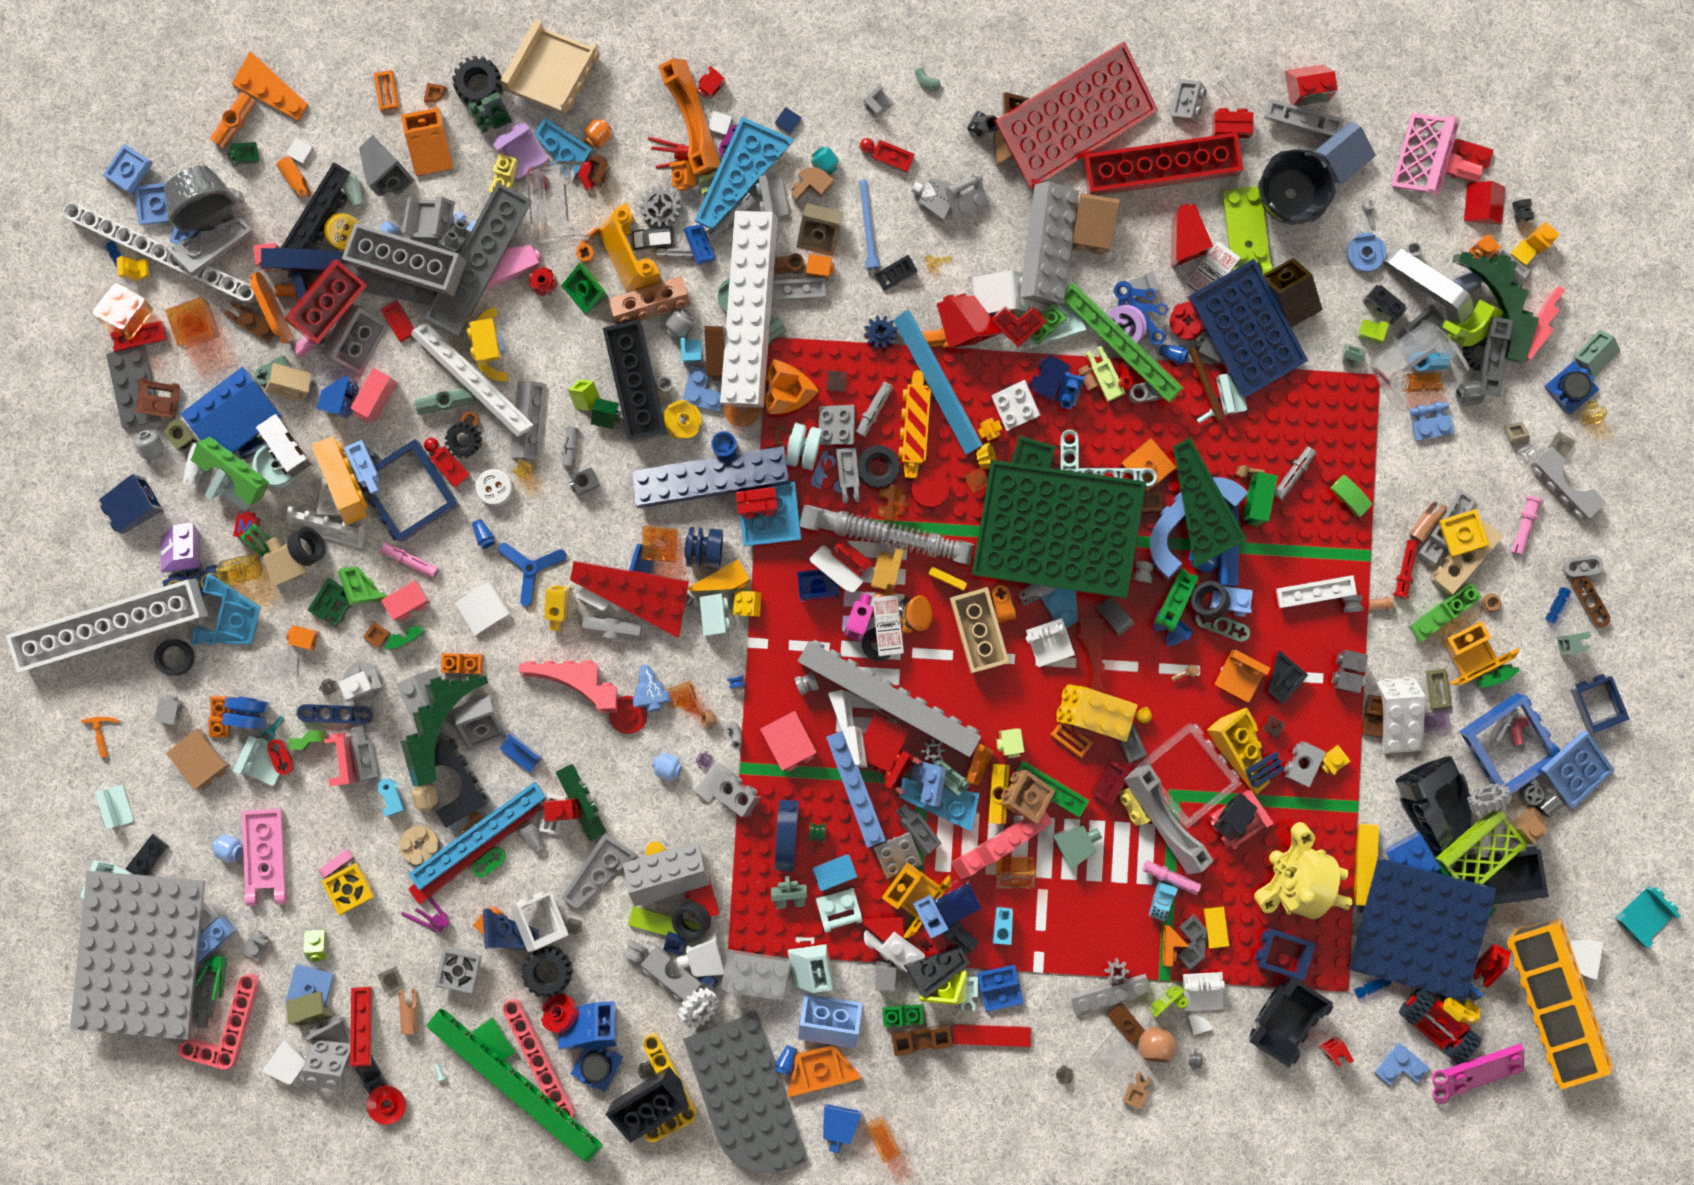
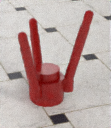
M653 137L647 138L656 143L675 147L674 149L652 146L651 150L674 153V159L689 162V146ZM669 163L656 165L655 168L669 167Z

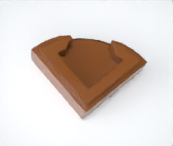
M427 82L424 102L430 103L439 100L445 94L447 87Z

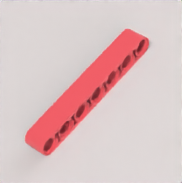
M510 999L503 1006V1014L542 1092L560 1108L567 1109L573 1118L575 1115L574 1106L523 1004L518 999ZM512 1003L517 1006L516 1013L509 1011V1004ZM523 1021L526 1024V1030H520L517 1027V1022ZM526 1039L534 1040L535 1047L529 1048L526 1045ZM535 1057H542L544 1060V1064L537 1065L535 1063ZM543 1075H551L553 1081L551 1083L545 1082ZM555 1091L559 1092L561 1100L553 1099L552 1093Z

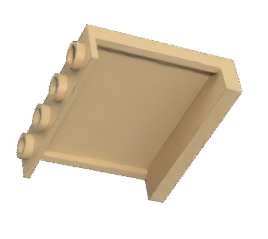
M535 19L500 80L503 90L566 115L567 111L573 107L577 93L579 94L582 91L584 80L590 76L594 62L596 63L599 60L600 52L598 45L594 42L591 47L545 29L542 21Z

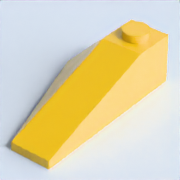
M1247 708L1220 718L1207 729L1215 745L1254 794H1258L1270 783V780H1267L1256 788L1251 787L1245 769L1262 759L1260 752L1262 746L1256 734V731H1258L1257 725ZM1266 764L1257 769L1256 771L1252 772V775L1258 772L1263 767H1266Z

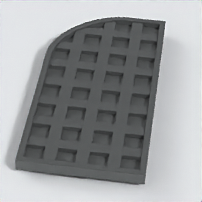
M757 1011L683 1038L717 1141L722 1150L734 1162L751 1171L776 1173L808 1161L779 1074L775 1070L776 1066Z

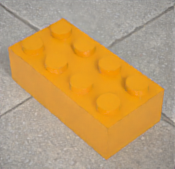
M332 436L312 444L315 456L345 525L368 517L365 510L369 508L341 443H336Z

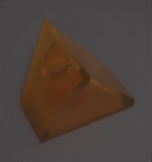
M692 680L666 689V691H669L672 700L668 702L670 708L676 707L702 715L703 710Z

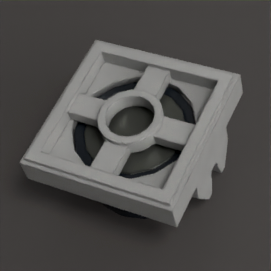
M443 947L435 987L473 995L482 955L471 951H463L462 949Z

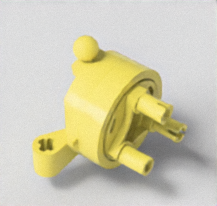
M1296 823L1291 829L1292 845L1288 852L1283 854L1280 851H1273L1270 854L1269 860L1274 865L1275 875L1269 884L1257 890L1254 895L1255 901L1265 913L1275 911L1279 903L1282 902L1287 914L1291 915V913L1309 919H1317L1323 916L1333 906L1349 910L1350 907L1347 905H1352V899L1338 894L1340 880L1347 879L1348 870L1340 868L1337 861L1332 856L1325 854L1324 850L1316 851L1310 849L1315 841V835L1305 823Z

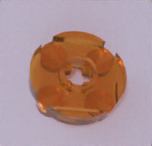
M725 405L723 407L726 419L734 426L743 428L756 423L760 418L762 408L746 407L747 411L740 413L738 412L739 407Z

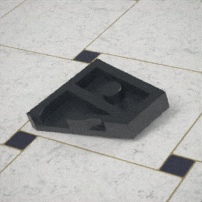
M1279 650L1276 654L1267 692L1279 703L1284 704L1306 679L1308 674Z

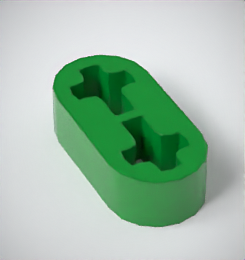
M497 847L483 855L472 866L474 875L484 877L505 861V851ZM493 852H500L502 854L500 856L501 860H494L491 863L490 859L494 856ZM487 862L489 865L485 867V873H478V864L483 865Z

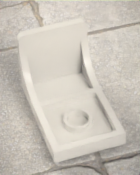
M1410 677L1378 681L1377 687L1383 702V753L1423 751L1425 695L1417 681Z

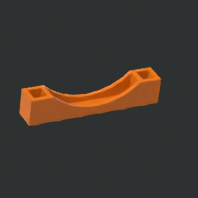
M672 58L658 67L664 85L675 98L685 119L689 137L688 159L693 174L708 175L718 170L720 161L687 60Z

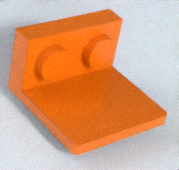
M1232 650L1215 681V685L1246 702H1250L1263 675H1267L1270 668L1237 650Z

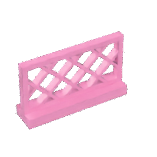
M1412 113L1392 187L1427 192L1433 196H1439L1460 124L1456 116H1448L1446 118ZM1416 119L1424 120L1427 124L1418 131L1414 128ZM1438 122L1444 123L1443 129L1435 134L1431 126ZM1429 128L1433 135L1423 141L1419 134ZM1418 136L1421 143L1411 149L1409 146L1410 140ZM1437 139L1438 147L1430 152L1426 144ZM1424 146L1428 154L1418 159L1414 152ZM1412 154L1416 161L1406 167L1404 160ZM1431 157L1433 164L1425 170L1421 163ZM1419 164L1423 172L1413 178L1409 170ZM1407 172L1411 179L1404 184L1398 183L1399 177ZM1426 175L1428 178L1426 187L1418 186L1415 181Z

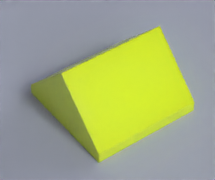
M960 971L926 998L920 995L919 1000L921 1002L952 1005L966 1002L967 972Z

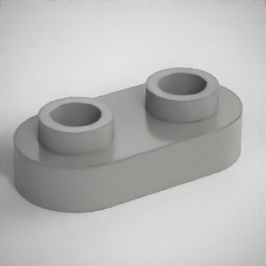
M1596 555L1567 559L1563 563V572L1569 577L1594 575L1602 571L1604 564L1602 559ZM1590 562L1594 563L1593 569L1589 567ZM1571 564L1575 565L1574 571L1570 570Z

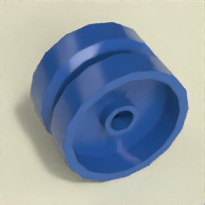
M225 697L224 707L236 710V713H224L221 724L252 729L266 728L267 719L255 716V713H267L269 702L250 697Z

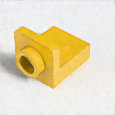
M124 256L118 257V276L135 282L148 277V259L134 260Z
M1336 745L1324 755L1320 767L1324 773L1335 775L1336 771L1350 762V760L1339 745Z

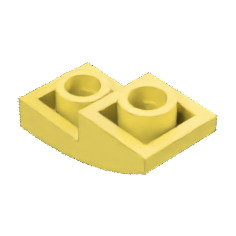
M499 154L493 169L495 177L489 189L490 193H492L497 182L512 189L518 162L516 158Z

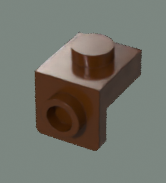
M591 155V162L599 166L592 182L601 188L602 184H606L610 177L608 173L610 165L607 163L608 160L599 155L597 157Z

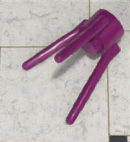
M432 897L428 900L440 915L435 914L432 918L420 909H415L417 913L429 920V923L401 912L402 916L438 933H441L450 922L446 919L448 915L442 911Z

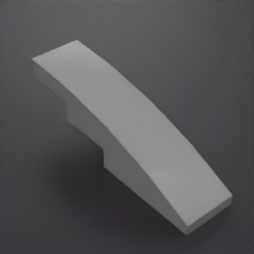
M1459 489L1441 520L1470 511L1476 499ZM1439 523L1417 554L1418 557L1432 566L1437 563L1443 550L1447 547Z

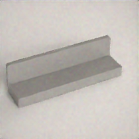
M534 381L517 383L515 407L533 424V427L519 437L514 433L512 434L511 458L540 459L547 384Z

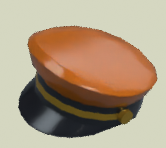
M919 595L913 599L904 598L901 600L899 612L905 625L912 630H926L930 626L933 615L928 599Z

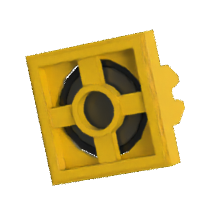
M358 863L321 881L339 916L375 897L371 890V883L367 880V875L361 871Z

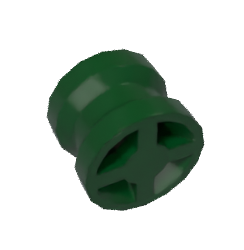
M810 822L809 842L819 840L820 843H824L826 823L816 825Z

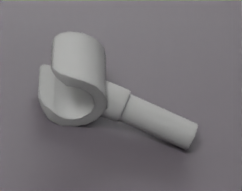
M1372 199L1369 201L1371 207H1366L1364 201L1361 206L1368 216L1370 228L1375 227L1372 216V209L1374 207Z

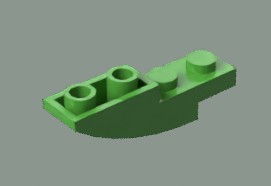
M1469 582L1458 589L1453 595L1448 596L1421 615L1408 628L1419 643L1423 642L1483 597L1472 582Z

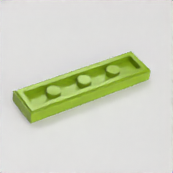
M632 907L628 922L629 926L666 936L668 931L676 933L672 926V916L640 907ZM683 919L689 928L700 930V923Z

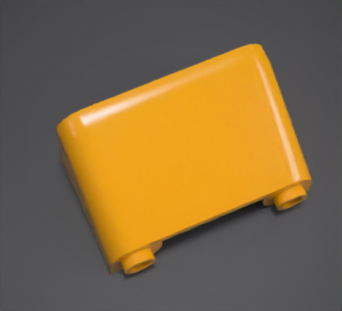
M625 203L614 209L600 227L599 234L624 289L627 292L661 283L663 280L653 260L645 258L637 261L625 236L630 234V225L635 222V219L628 204Z

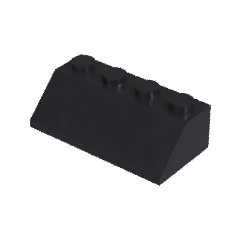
M667 1067L613 1100L605 1115L629 1143H632L685 1111L689 1106L682 1081L670 1067Z

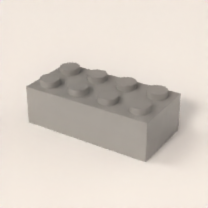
M698 841L623 863L628 893L634 907L710 885L703 852Z

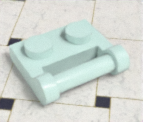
M854 888L816 898L825 933L840 926L857 922V924L863 922ZM850 909L854 910V915L828 921L827 916Z

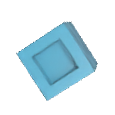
M681 338L683 363L702 362L700 339L685 340V338Z

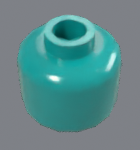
M822 146L811 155L813 157L811 164L814 168H819L828 175H831L838 169L836 165L839 163V159L830 147L824 148Z

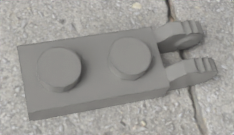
M856 448L836 449L843 503H848L846 488L854 487L855 502H860Z

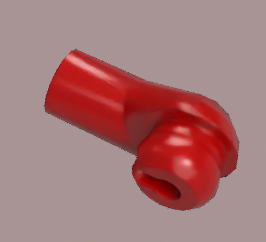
M585 161L578 172V177L585 191L594 187L589 178L594 169V164L590 161Z

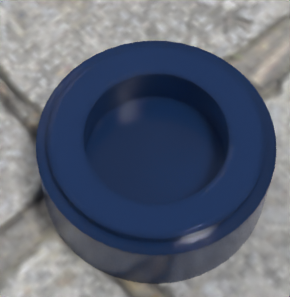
M700 976L699 978L700 981L714 988L719 984L718 980L711 976Z

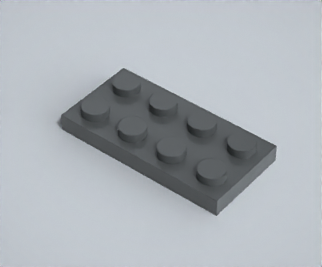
M143 345L106 354L122 428L127 429L161 421V416L135 412L139 378H147L148 381H153L146 346ZM147 388L146 394L156 395L154 389Z

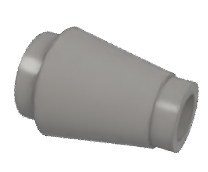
M533 822L519 829L520 836L534 852L544 847L537 825H534Z

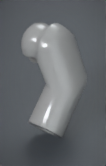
M728 722L726 731L733 732L732 747L738 749L742 744L739 724Z

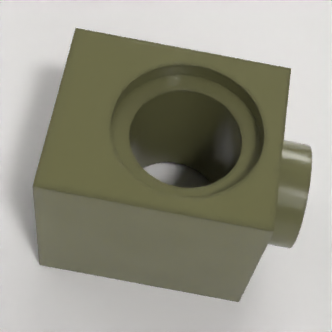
M181 420L170 422L167 425L168 428L164 430L176 450L179 451L185 450L191 443L198 441L186 423ZM182 429L183 436L177 439L176 434Z

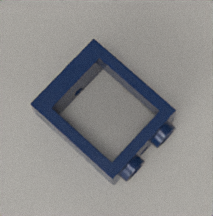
M1600 674L1593 677L1594 681L1589 683L1586 681L1575 684L1576 688L1570 690L1588 733H1596L1630 719L1613 676ZM1604 683L1616 714L1593 723L1580 692Z
M1267 927L1266 931L1264 930L1261 935V948L1255 954L1256 965L1304 981L1316 943ZM1274 935L1303 944L1294 972L1266 963Z

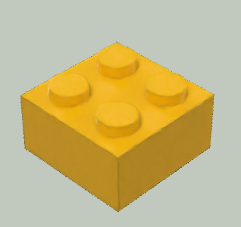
M735 591L733 615L760 617L761 592Z

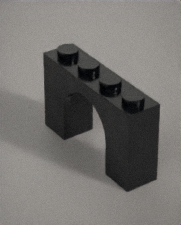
M449 735L436 742L435 767L444 765L456 770L462 780V790L457 798L435 811L445 828L485 806L489 798L485 789H480L477 784L479 780L476 774L468 769L467 765L469 763L466 757L459 754L457 742L454 738L451 739Z

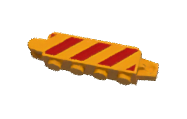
M919 370L914 371L911 385L908 384L907 389H903V401H906V409L902 408L901 420H905V426L900 429V439L904 440L903 447H899L898 458L902 459V464H904L905 478H916L919 465L923 464L926 460L931 390L928 386H923L924 374Z

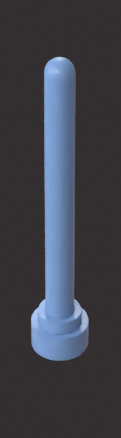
M861 179L860 191L868 252L865 268L866 270H872V267H874V270L881 268L878 256L875 254L868 185L865 179Z

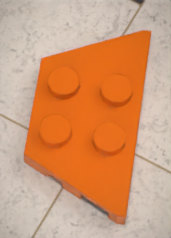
M827 1045L796 1053L787 1095L792 1097L861 1079V1075L836 1045Z

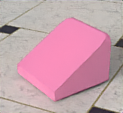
M305 337L293 346L295 353L301 357L315 347Z

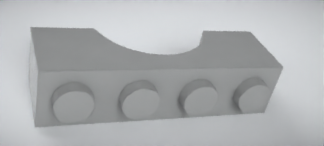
M1553 447L1547 448L1531 463L1534 467L1532 469L1538 477H1543L1547 481L1546 485L1550 490L1558 492L1560 500L1565 505H1570L1574 509L1573 513L1577 518L1583 520L1590 519L1606 502L1594 489L1587 491L1572 489L1566 483L1563 476L1566 460Z

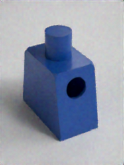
M824 1104L823 1139L831 1140L830 1152L840 1153L842 1143H851L861 1117V1111Z

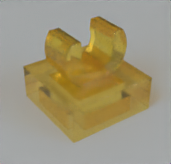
M1596 400L1588 402L1589 406H1586V411L1582 417L1583 424L1603 422L1608 413L1606 407H1598Z

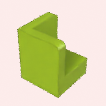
M1364 319L1357 337L1380 344L1384 341L1389 323L1384 321L1375 323Z
M579 379L568 389L574 407L579 410L590 411L596 399H600L594 381Z

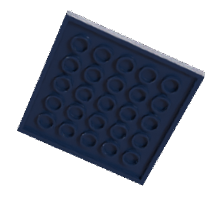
M1377 857L1349 970L1466 1001L1496 888Z

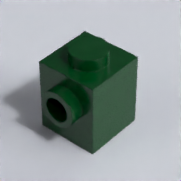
M597 398L592 408L591 425L614 429L615 423H619L621 418V411H618L619 403Z

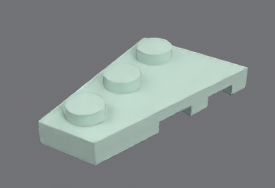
M1066 303L1057 306L1068 318L1039 345L1029 337L1028 341L1031 349L1086 332L1083 319Z

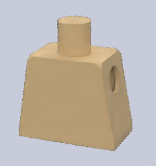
M277 537L266 541L270 551L264 554L263 560L272 587L307 572L308 566L298 564L291 557L287 544L281 546Z

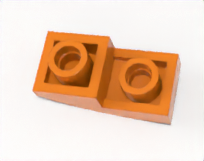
M442 653L441 672L483 674L484 655Z
M212 695L210 697L209 737H229L230 726L221 723L223 714L231 713L230 709L224 707L225 697L232 696Z

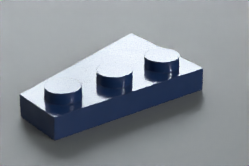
M488 908L483 909L485 949L527 950L515 921L508 919L505 915L493 913V910ZM529 926L534 941L539 939V929Z

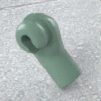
M924 68L915 70L922 88L930 91L939 89L941 85L939 79L927 77Z

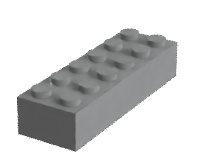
M1051 181L1035 184L1020 298L1048 306L1064 304L1079 196L1078 190Z
M358 223L354 224L342 257L351 266L452 297L455 295L467 262L457 253Z

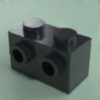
M1239 793L1229 800L1213 826L1229 841L1236 837L1241 838L1247 831L1245 827L1255 819L1254 814L1258 808L1242 793Z

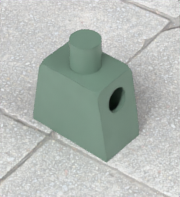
M1078 826L1052 835L1069 869H1073L1095 853L1096 849L1093 843L1102 839L1098 828L1087 832L1084 826Z

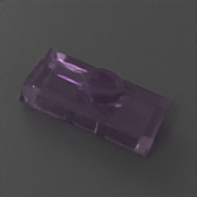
M1448 710L1424 713V733L1451 729Z

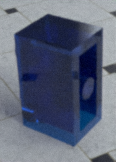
M1051 355L1047 359L1043 358L1038 367L1041 370L1039 376L1034 375L1029 385L1033 387L1031 392L1052 402L1070 365Z

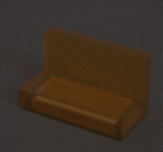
M1033 857L1001 858L995 862L996 888H1035L1036 871Z

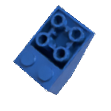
M594 1002L577 1006L579 1016L574 1024L564 1034H558V1050L617 1046V1006L615 1002Z

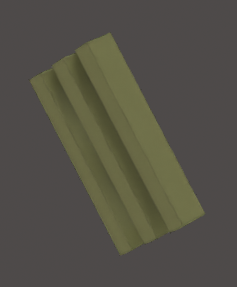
M1446 669L1425 671L1431 709L1451 707ZM1438 673L1442 675L1446 704H1442ZM1431 674H1434L1438 705L1435 703Z

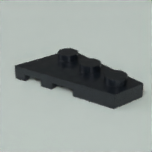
M957 946L905 964L904 967L921 997L926 998L970 963L962 948Z

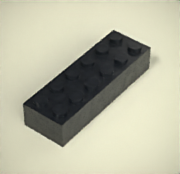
M641 320L602 328L628 441L634 443L668 435Z

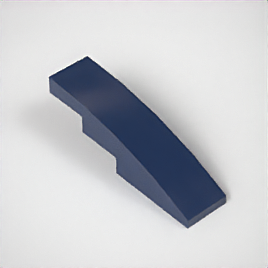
M261 248L262 269L323 272L335 259L342 263V252Z

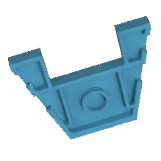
M208 573L203 592L222 597L215 631L196 626L193 631L191 644H252L261 606Z

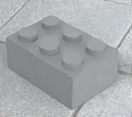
M728 949L721 988L728 993L783 1001L790 961L781 957Z

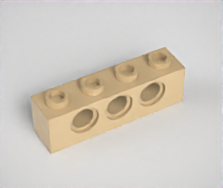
M1487 521L1482 522L1490 546L1467 553L1469 555L1468 562L1463 561L1462 555L1451 558L1450 554H1448L1445 558L1447 562L1443 567L1438 566L1432 573L1434 577L1431 581L1447 595H1453L1504 537ZM1451 566L1456 569L1454 577L1449 573Z

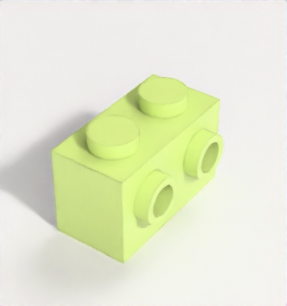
M1021 729L999 731L1000 739L996 740L998 751H1002V754L1007 755V758L1020 757V753L1024 752Z

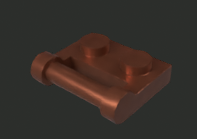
M139 378L135 412L175 418L180 385L177 383H159L148 381L147 378ZM147 388L170 392V398L146 394Z

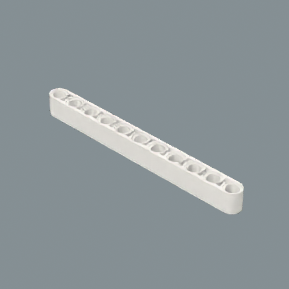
M69 203L64 207L63 212L67 219L247 304H253L257 301L251 285L211 266H206L191 276L181 265L176 266V260L166 251V245L78 204ZM78 210V215L73 217V212ZM96 218L95 223L90 225V220ZM113 226L112 232L107 234L108 227ZM130 234V239L124 242L125 235ZM144 242H147V247L144 250H142L141 245ZM165 250L164 256L159 258V252ZM213 274H217L216 280L210 282V277ZM230 282H234L233 289L227 290V285ZM247 290L252 292L249 298L244 297Z

